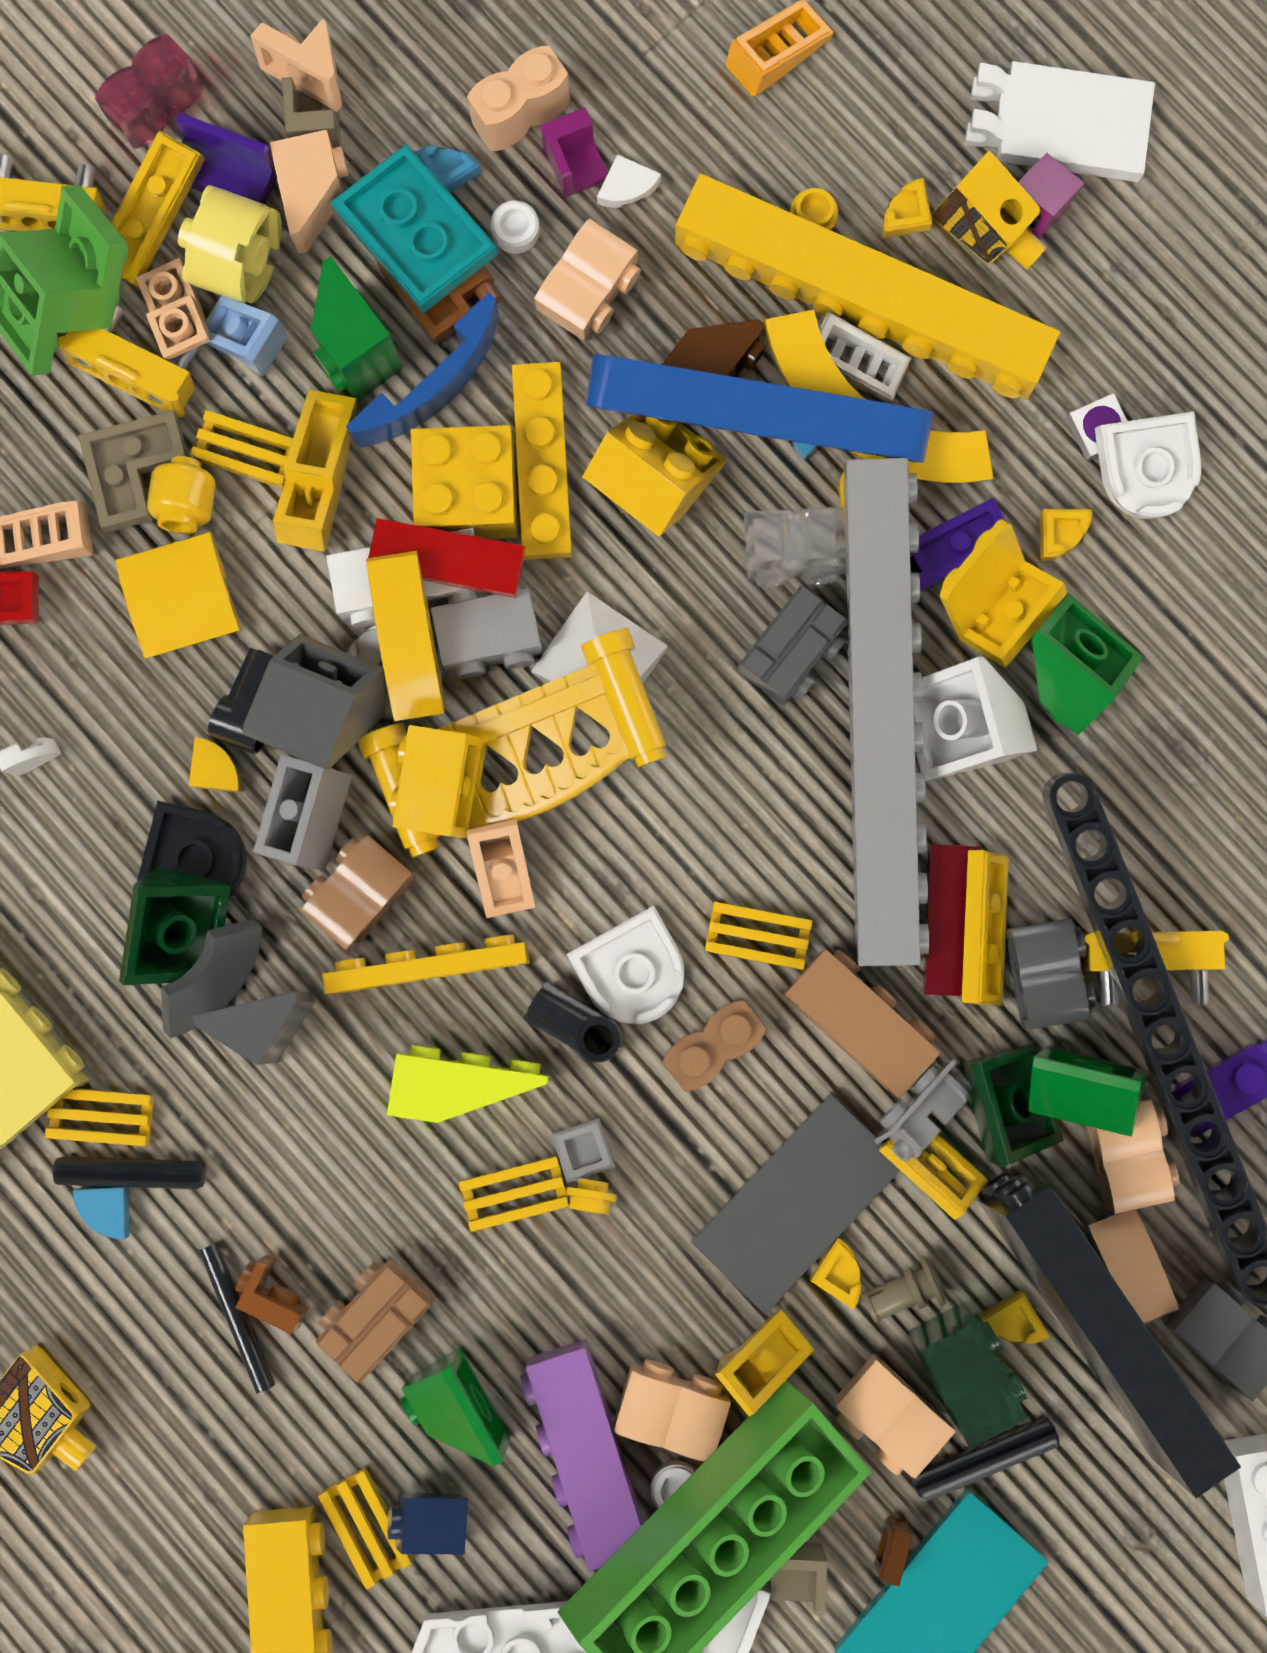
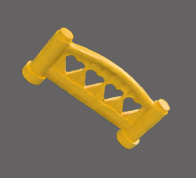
M628 628L611 631L582 644L580 647L588 665L587 667L438 728L439 730L466 733L483 738L469 829L515 819L519 822L551 810L586 791L628 759H635L637 767L640 768L667 757L664 751V747L667 745L631 655V651L636 647ZM578 708L607 728L610 734V740L605 747L598 748L592 745L588 753L583 756L577 755L571 747ZM403 723L389 725L370 732L357 742L363 759L371 760L389 810L393 790L399 786L402 769L398 762V750L402 738L407 736ZM532 726L560 746L564 753L561 764L555 767L545 764L544 769L538 774L531 773L526 767ZM487 746L514 764L518 770V778L515 783L508 785L501 782L494 792L486 791L481 784ZM397 828L405 850H409L412 858L440 848L437 841L440 837L438 834Z

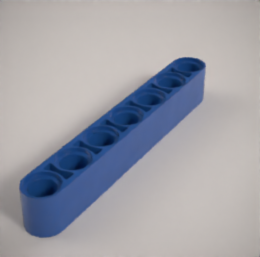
M593 354L585 406L887 458H907L908 461L918 463L925 462L934 414L932 411L600 354Z

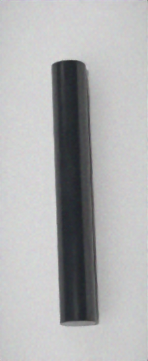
M218 1242L198 1250L256 1394L273 1387L275 1382L249 1318L245 1312L235 1308L240 1296L238 1291L235 1290V1284Z

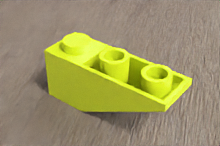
M411 1045L410 1054H396L387 1116L439 1123L546 1085L550 1082L551 1075L540 1073V1063L511 1059L510 1068L490 1066L491 1056L461 1052L460 1061L440 1058L441 1049Z

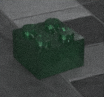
M959 1304L906 1332L953 1425L971 1449L1028 1419L1020 1402L1028 1399L1014 1371L1012 1369L1009 1370L1002 1359L997 1360L995 1354L1002 1351V1347L987 1321L983 1322L978 1313L970 1315Z

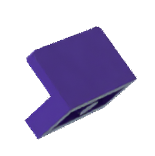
M178 113L175 124L183 137L182 143L201 153L206 158L191 188L204 192L208 185H212L266 205L277 179L270 148L258 141L183 113Z

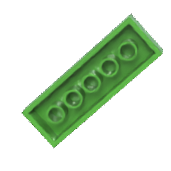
M785 1381L757 1412L749 1416L557 1613L578 1644L587 1653H700L872 1471L814 1403L789 1382Z

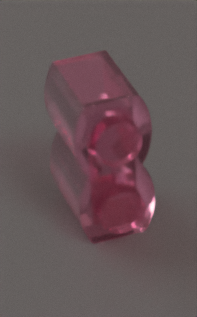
M163 34L147 42L137 52L131 66L122 68L110 75L99 87L95 100L110 125L133 149H137L152 142L158 131H163L169 117L176 116L178 113H183L189 109L199 98L204 85L191 58L168 34Z

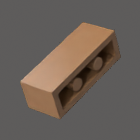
M827 949L821 950L784 991L782 996L893 1097L901 1099L941 1054L931 1044L936 1039V1036L916 1018L913 1017L907 1023L893 1009L898 1005V1002L880 985L875 983L870 989L855 975L861 969L841 950L838 949L833 955Z

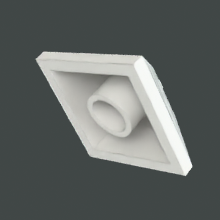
M586 592L538 660L531 673L548 683L587 667L588 665L580 647L582 644L611 631L628 628L636 647L631 651V655L641 681L644 683L668 646L589 592Z
M976 657L922 678V702L914 703V723H923L924 749L923 753H916L920 771L924 773L925 781L998 764L1038 751L1025 703L984 657Z

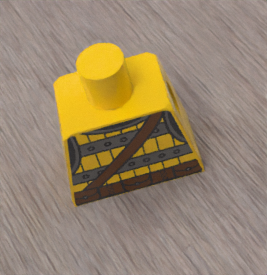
M990 151L981 158L931 214V217L988 264L994 262L1006 251L1027 270L1047 248L1027 229L1040 214V207Z
M38 1345L21 1353L0 1380V1459L25 1473L34 1474L44 1467L55 1455L77 1472L97 1447V1445L75 1429L91 1405L87 1398Z

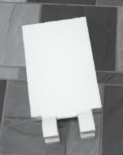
M1012 61L1008 74H1006L998 66L980 63L977 77H974L972 82L970 100L999 101L998 115L989 111L974 109L971 123L968 122L966 127L964 145L997 147V159L1000 162L1031 167L1048 153L1072 173L1139 182L1145 170L1155 82Z

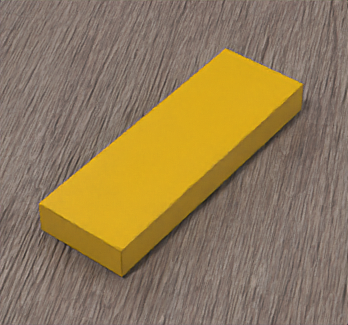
M158 131L111 222L128 244V260L123 266L121 278L138 288L139 284L136 277L146 273L206 159L201 153L161 131Z
M985 850L968 851L962 1003L1002 1006L1009 858L1008 856Z

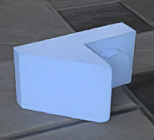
M220 296L206 319L211 340L206 344L236 357L260 376L266 374L287 339L284 328L275 316L224 296Z

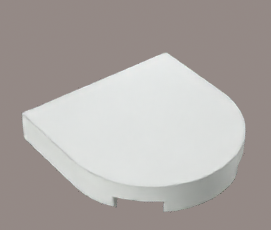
M1194 412L1105 424L1095 428L1103 485L1111 501L1120 510L1136 518L1155 519L1175 513L1183 507L1193 493L1195 486H1198L1201 478L1202 466Z
M654 906L566 954L595 1006L608 1017L622 1023L643 1024L660 1018L674 1006L683 988L685 973L682 956Z

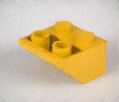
M632 414L606 433L582 477L660 537L684 516L723 468L728 459L717 452L709 440L695 435L680 422Z

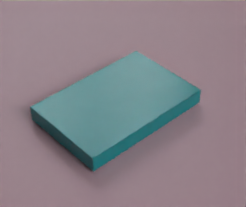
M407 144L330 202L337 216L422 314L499 255L495 243Z

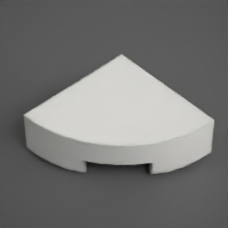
M617 155L597 195V204L610 208H619L624 204L633 203L642 198L645 199L659 186L661 174Z
M40 737L37 738V743L22 751L17 744L1 750L0 769L5 773L20 777L62 753L55 739Z

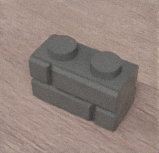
M799 586L741 660L737 671L755 686L761 688L763 692L780 705L785 706L792 696L800 702L817 680V677L811 673L822 657L830 663L848 640L841 634L848 621L829 605L824 604L821 599L804 586Z

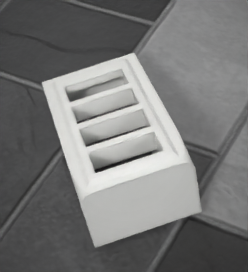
M826 312L817 320L818 327L824 343L827 337L835 340L829 354L845 379L853 388L888 403L893 401L911 357L836 315ZM845 346H849L853 349L845 363L840 360ZM865 353L870 355L871 358L863 373L857 368ZM884 361L889 363V367L882 382H879L874 378L881 362Z

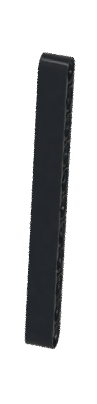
M1075 773L1056 774L1044 786L1042 793L1044 806L1230 1279L1243 1296L1254 1305L1267 1306V1276L1263 1282L1257 1285L1247 1284V1277L1251 1270L1256 1267H1267V1225L1102 803L1091 780L1085 776ZM1072 781L1080 788L1082 797L1076 808L1065 811L1057 803L1056 796L1061 785ZM1093 830L1100 838V848L1094 856L1082 858L1076 851L1077 838L1081 833ZM1112 878L1118 884V897L1110 905L1101 906L1095 899V889L1101 881ZM1123 928H1134L1138 937L1136 946L1128 953H1117L1114 948L1115 935ZM1143 976H1153L1156 981L1155 993L1147 1000H1135L1133 987L1136 981ZM1165 1024L1172 1025L1175 1036L1171 1044L1165 1048L1153 1047L1152 1035L1156 1028ZM1181 1073H1191L1193 1075V1086L1190 1091L1180 1096L1172 1095L1171 1084L1174 1078ZM1203 1121L1211 1122L1212 1131L1207 1140L1201 1143L1190 1141V1132L1194 1125ZM1219 1170H1229L1231 1177L1227 1186L1221 1190H1210L1209 1180L1211 1176ZM1240 1218L1249 1219V1227L1245 1234L1236 1238L1228 1237V1229L1233 1221Z

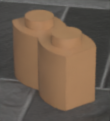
M366 835L361 841L357 838L351 839L335 859L340 864L335 872L328 879L322 875L319 876L302 896L306 904L301 909V912L348 952H352L416 878L411 871L369 835Z
M745 1000L728 1003L717 1009L708 1018L702 1031L692 1032L678 1039L667 1050L662 1063L684 1092L699 1089L718 1075L725 1060L739 1058L751 1051L764 1036L766 1028Z

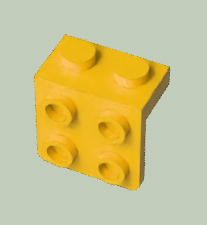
M1000 519L991 529L984 531L979 536L974 550L961 566L953 569L946 576L940 592V599L959 640L1006 668L1068 592L1065 583L1025 561L1012 524Z

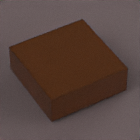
M889 1515L888 1518H885L874 1566L881 1582L899 1587L913 1534L906 1520Z

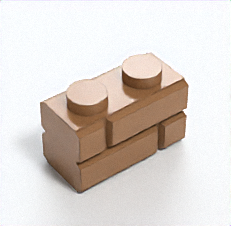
M392 1258L382 1268L373 1261L353 1283L360 1291L347 1306L338 1300L318 1322L325 1331L316 1339V1345L333 1361L337 1362L339 1367L359 1384L365 1380L435 1301L433 1295L417 1280H414Z

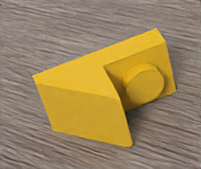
M781 1309L772 1314L740 1347L723 1356L719 1361L715 1375L746 1414L751 1416L805 1361L814 1349Z

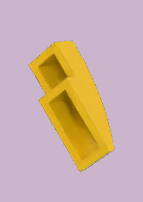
M308 390L283 468L285 484L273 518L277 543L322 552L326 551L339 502L351 444V436L346 425L355 418L356 398Z
M417 551L367 558L366 565L375 624L394 721L444 714L445 697Z

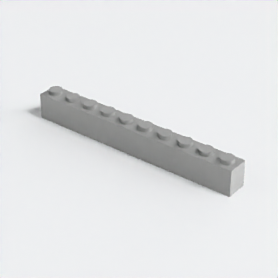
M907 458L846 460L844 468L855 963L858 966L920 965V954L929 953L928 924H919V904H927L928 883L927 874L918 873V853H926L925 823H917L916 803L925 802L924 773H915V753H923L924 730L922 722L914 723V703L922 702L923 685L921 672H913L912 653L921 652L920 622L912 623L911 603H919L920 600L919 573H910V553H918L919 546L918 523H909V504L917 503V474L908 473Z

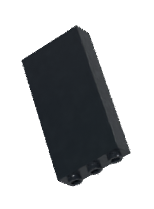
M1006 1171L990 1180L984 1186L987 1193L977 1199V1201L1150 1458L1195 1499L1240 1469L1241 1466L1052 1187L1021 1172H1017L1012 1176L1010 1171Z

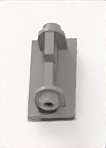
M953 1059L939 1069L931 1064L911 1086L917 1091L906 1104L901 1099L898 1100L882 1116L879 1122L885 1128L873 1141L878 1144L889 1137L895 1143L892 1147L893 1152L901 1160L908 1162L911 1157L918 1158L941 1131L927 1116L931 1113L945 1125L969 1100L968 1092L971 1090L969 1082L959 1075L953 1078L948 1073L957 1062Z

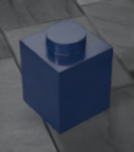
M398 1493V1506H390L388 1539L395 1540V1548L401 1554L465 1555L468 1499L461 1494Z

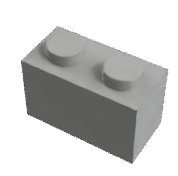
M529 588L518 590L516 598L491 595L431 608L441 662L447 675L456 673L457 679L473 678L485 674V667L503 663L506 669L522 668L532 665L534 657L543 655Z
M280 755L253 853L296 866L325 871L352 775L331 768L325 770L309 762Z

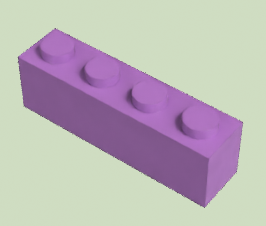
M586 1338L529 1357L526 1364L527 1373L520 1375L528 1405L537 1404L543 1422L536 1425L541 1450L544 1456L552 1454L558 1474L552 1476L556 1499L560 1507L569 1506L574 1522L573 1525L567 1526L573 1553L576 1558L584 1556L588 1571L591 1572L600 1569L644 1524V1520L617 1434L613 1432L611 1414Z

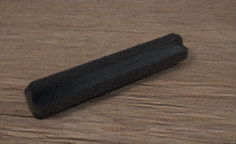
M63 1156L55 1159L53 1165V1181L57 1185L197 1190L204 1186L206 1178L205 1163L191 1160Z
M1042 1418L927 1466L916 1479L912 1477V1482L922 1502H928L1057 1448L1060 1444L1059 1436L1050 1419Z

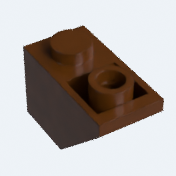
M756 319L688 329L661 365L737 377L744 367L751 371L763 356L767 347L763 344L765 325Z

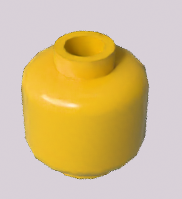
M185 456L173 457L171 463L158 465L151 473L147 500L149 514L157 520L158 526L166 531L179 534L195 533L198 527L206 525L212 518L216 491L215 479L208 471L201 468V463L198 460Z

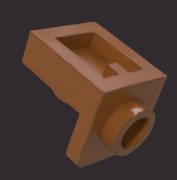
M266 1255L260 1258L256 1265L249 1262L235 1288L236 1291L242 1293L235 1308L289 1334L294 1333L300 1328L309 1308L299 1304L300 1296L288 1288L273 1284L271 1289L264 1287L276 1262L275 1258Z

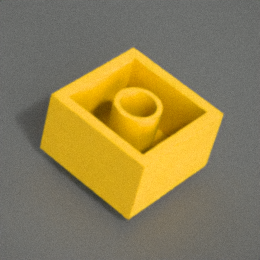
M511 425L411 429L413 525L449 532L474 528L477 537L486 539L518 538L515 441Z

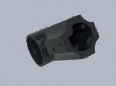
M251 647L249 648L229 695H224L213 710L208 725L209 736L254 755L262 749L265 743L244 735L243 725L268 663L274 657L273 655Z
M547 981L537 992L524 1017V1020L579 1052L586 1060L594 1063L607 1062L616 1058L622 1051L625 1043L624 1032L615 1020L605 1017ZM597 1025L606 1026L613 1035L612 1047L604 1054L592 1051L587 1042L589 1031Z

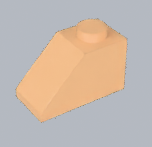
M327 130L269 142L289 234L299 254L309 251L333 215L334 211L330 202L344 192L341 178L349 176L342 146L333 148Z

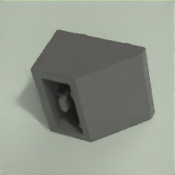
M299 634L270 659L244 722L243 734L325 770H329L385 715L384 668Z

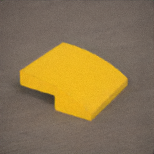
M211 531L115 560L127 608L145 659L240 631L241 624L225 581L227 575Z

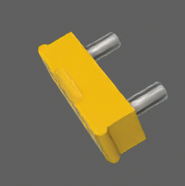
M0 154V229L11 231L55 229L61 187L68 185L9 178L13 161L9 156H2ZM80 164L75 185H81L105 215L106 207L97 188L92 187L96 170L89 164Z
M118 306L115 307L111 328L67 332L65 336L58 337V346L68 364L164 412L174 410L179 418L185 415L184 406L195 390L190 372L186 369L197 353V348L176 356L169 362L112 334L111 332L124 314Z
M1224 931L1152 932L1166 969L1189 970L1191 1004H1208V970L1225 969L1224 942L1229 940V935ZM1123 932L1115 935L1114 948L1117 953H1128L1133 950L1138 940L1137 932ZM1095 933L1083 934L1086 944V956L1083 957L1084 972L1100 971L1101 1004L1106 1007L1110 1005L1112 1007L1119 1005V995Z

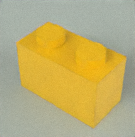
M408 725L407 736L402 738L398 750V762L402 766L399 786L393 790L390 800V812L394 816L392 827L467 838L466 830L469 829L483 738L466 733Z

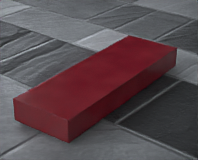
M928 845V900L925 924H928L929 953L924 954L923 995L962 997L968 851L981 850V846Z

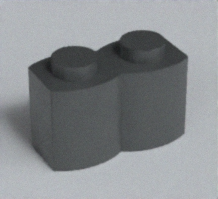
M1061 919L1006 929V950L1013 976L1015 998L1022 1028L1032 1030L1089 1020V1008L1095 1007L1096 999L1091 979L1089 977L1083 978L1080 969V958L1086 956V944L1081 928H1074L1071 919Z
M1202 1278L1178 1306L1179 1310L1172 1313L1163 1325L1232 1388L1244 1397L1254 1401L1267 1385V1318L1260 1314L1255 1320L1242 1307L1247 1302V1299L1226 1281L1221 1280L1216 1285Z

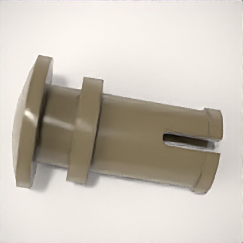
M925 1256L920 1257L923 1268L914 1272L911 1268L903 1270L904 1276L871 1290L862 1291L867 1308L875 1323L915 1305L919 1309L927 1307L926 1301L936 1297L940 1306L946 1305L940 1277Z

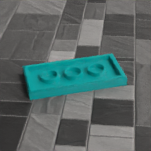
M966 1487L906 1559L900 1586L888 1583L884 1585L833 1646L835 1653H974L1042 1572L1049 1561Z

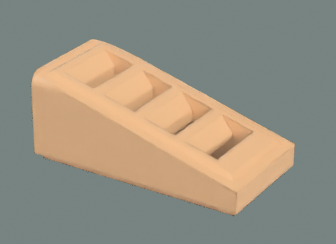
M79 500L55 503L0 517V569L93 556L88 508ZM60 522H67V540L61 541ZM48 524L51 543L43 545L41 525ZM25 527H31L33 548L25 549L23 531ZM13 529L15 552L6 554L4 530Z

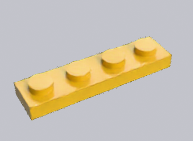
M561 363L512 365L521 541L522 545L526 548L524 560L572 557Z
M504 935L484 939L485 948L466 951L464 942L436 946V956L416 959L415 950L385 954L386 964L366 967L365 958L335 962L336 972L322 974L325 994H338L530 964L528 946L525 942L515 943L514 935Z

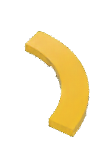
M814 309L764 320L771 351L778 369L789 387L865 399L849 384L831 358L821 336ZM930 430L925 462L908 461V473H916L918 480L941 483H968L993 479L986 430L973 432H940ZM848 451L860 459H889L887 457Z

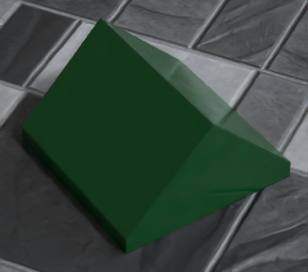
M159 867L137 881L133 886L119 982L122 985L171 983L180 979L197 962L204 950L207 931L225 926L231 885L226 882Z
M1036 1043L960 1062L964 1079L971 1085V1090L968 1094L986 1159L998 1166L1013 1164L1064 1141L1058 1119L1028 1112L1034 1056L1039 1053Z

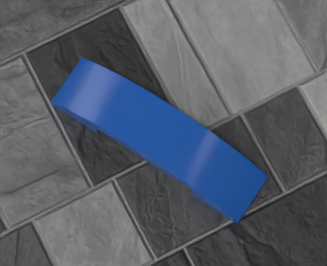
M490 292L453 325L460 346L405 398L394 406L381 392L346 425L352 440L360 448L394 439L418 427L443 409L466 386L483 362L496 333L500 316L496 298Z

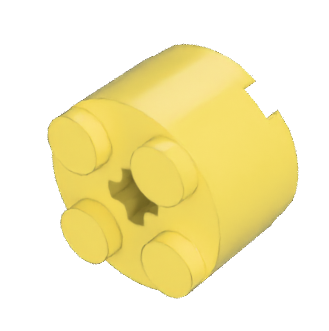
M208 185L202 194L200 206L194 219L187 217L179 231L178 244L186 249L185 264L182 272L183 281L235 301L251 304L256 302L267 287L275 267L266 264L270 248L279 251L282 235L280 213L260 202Z

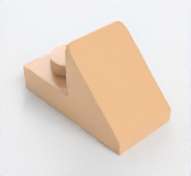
M322 19L301 44L290 33L285 31L279 32L262 22L251 34L260 69L281 81L282 78L292 77L297 90L338 112L342 107V99L326 20Z
M517 820L466 830L486 918L535 908Z

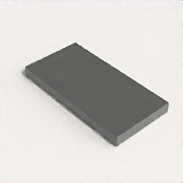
M828 1094L691 1239V1243L755 1306L766 1314L900 1170L879 1151L883 1144L881 1142L876 1144L873 1141L876 1137L831 1094Z

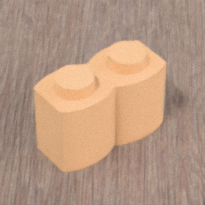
M540 46L525 52L514 61L508 71L487 76L469 92L467 101L472 125L490 152L511 147L525 136L530 126H539L554 120L569 105L568 72L550 46Z
M589 218L571 241L562 259L555 265L534 298L536 310L583 341L590 336L592 331L600 334L608 324L614 311L609 306L619 292L626 295L639 277L641 269L637 267L638 250Z
M1142 1097L1132 1137L1085 1126L1105 1209L1117 1214L1175 1201L1173 1187L1179 1186V1174L1171 1156L1165 1157L1163 1151L1162 1137L1167 1136L1168 1128L1165 1115L1160 1106H1154L1151 1099Z
M875 1354L868 1359L834 1399L835 1406L840 1411V1414L836 1417L839 1424L857 1440H860L865 1434L880 1447L875 1455L897 1476L904 1470L916 1479L956 1432L952 1423Z
M644 1360L643 1366L631 1364L613 1422V1432L641 1443L662 1447L677 1454L705 1462L718 1448L731 1405L729 1394L722 1392L723 1384L701 1375H694L692 1382L672 1376L674 1372L672 1367L653 1360Z

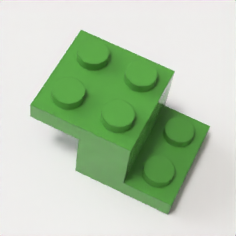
M81 185L61 187L55 229L0 232V334L31 376L50 374L53 354L58 349L57 333L111 328L115 307L119 304V286L123 266L128 260V244Z

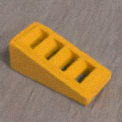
M799 0L732 40L726 58V66L749 94L755 97L771 87L832 38L834 32L806 0ZM794 22L808 35L806 38H803L792 26ZM781 34L791 47H788L778 35ZM763 46H766V47L768 48V50L773 54L774 57H771V56L765 51V49L763 48Z

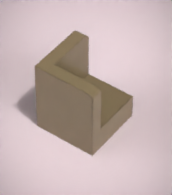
M282 78L285 132L287 137L291 138L327 130L333 148L342 146L339 110L336 112L306 94H298L293 78Z
M804 1543L769 1580L770 1600L812 1602L815 1614L826 1615L828 1561L822 1543Z

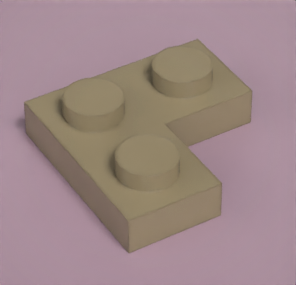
M174 410L78 435L101 529L108 533L153 521L154 519L147 509L148 495L142 474L152 472L158 465L171 463L173 457H188L179 418Z

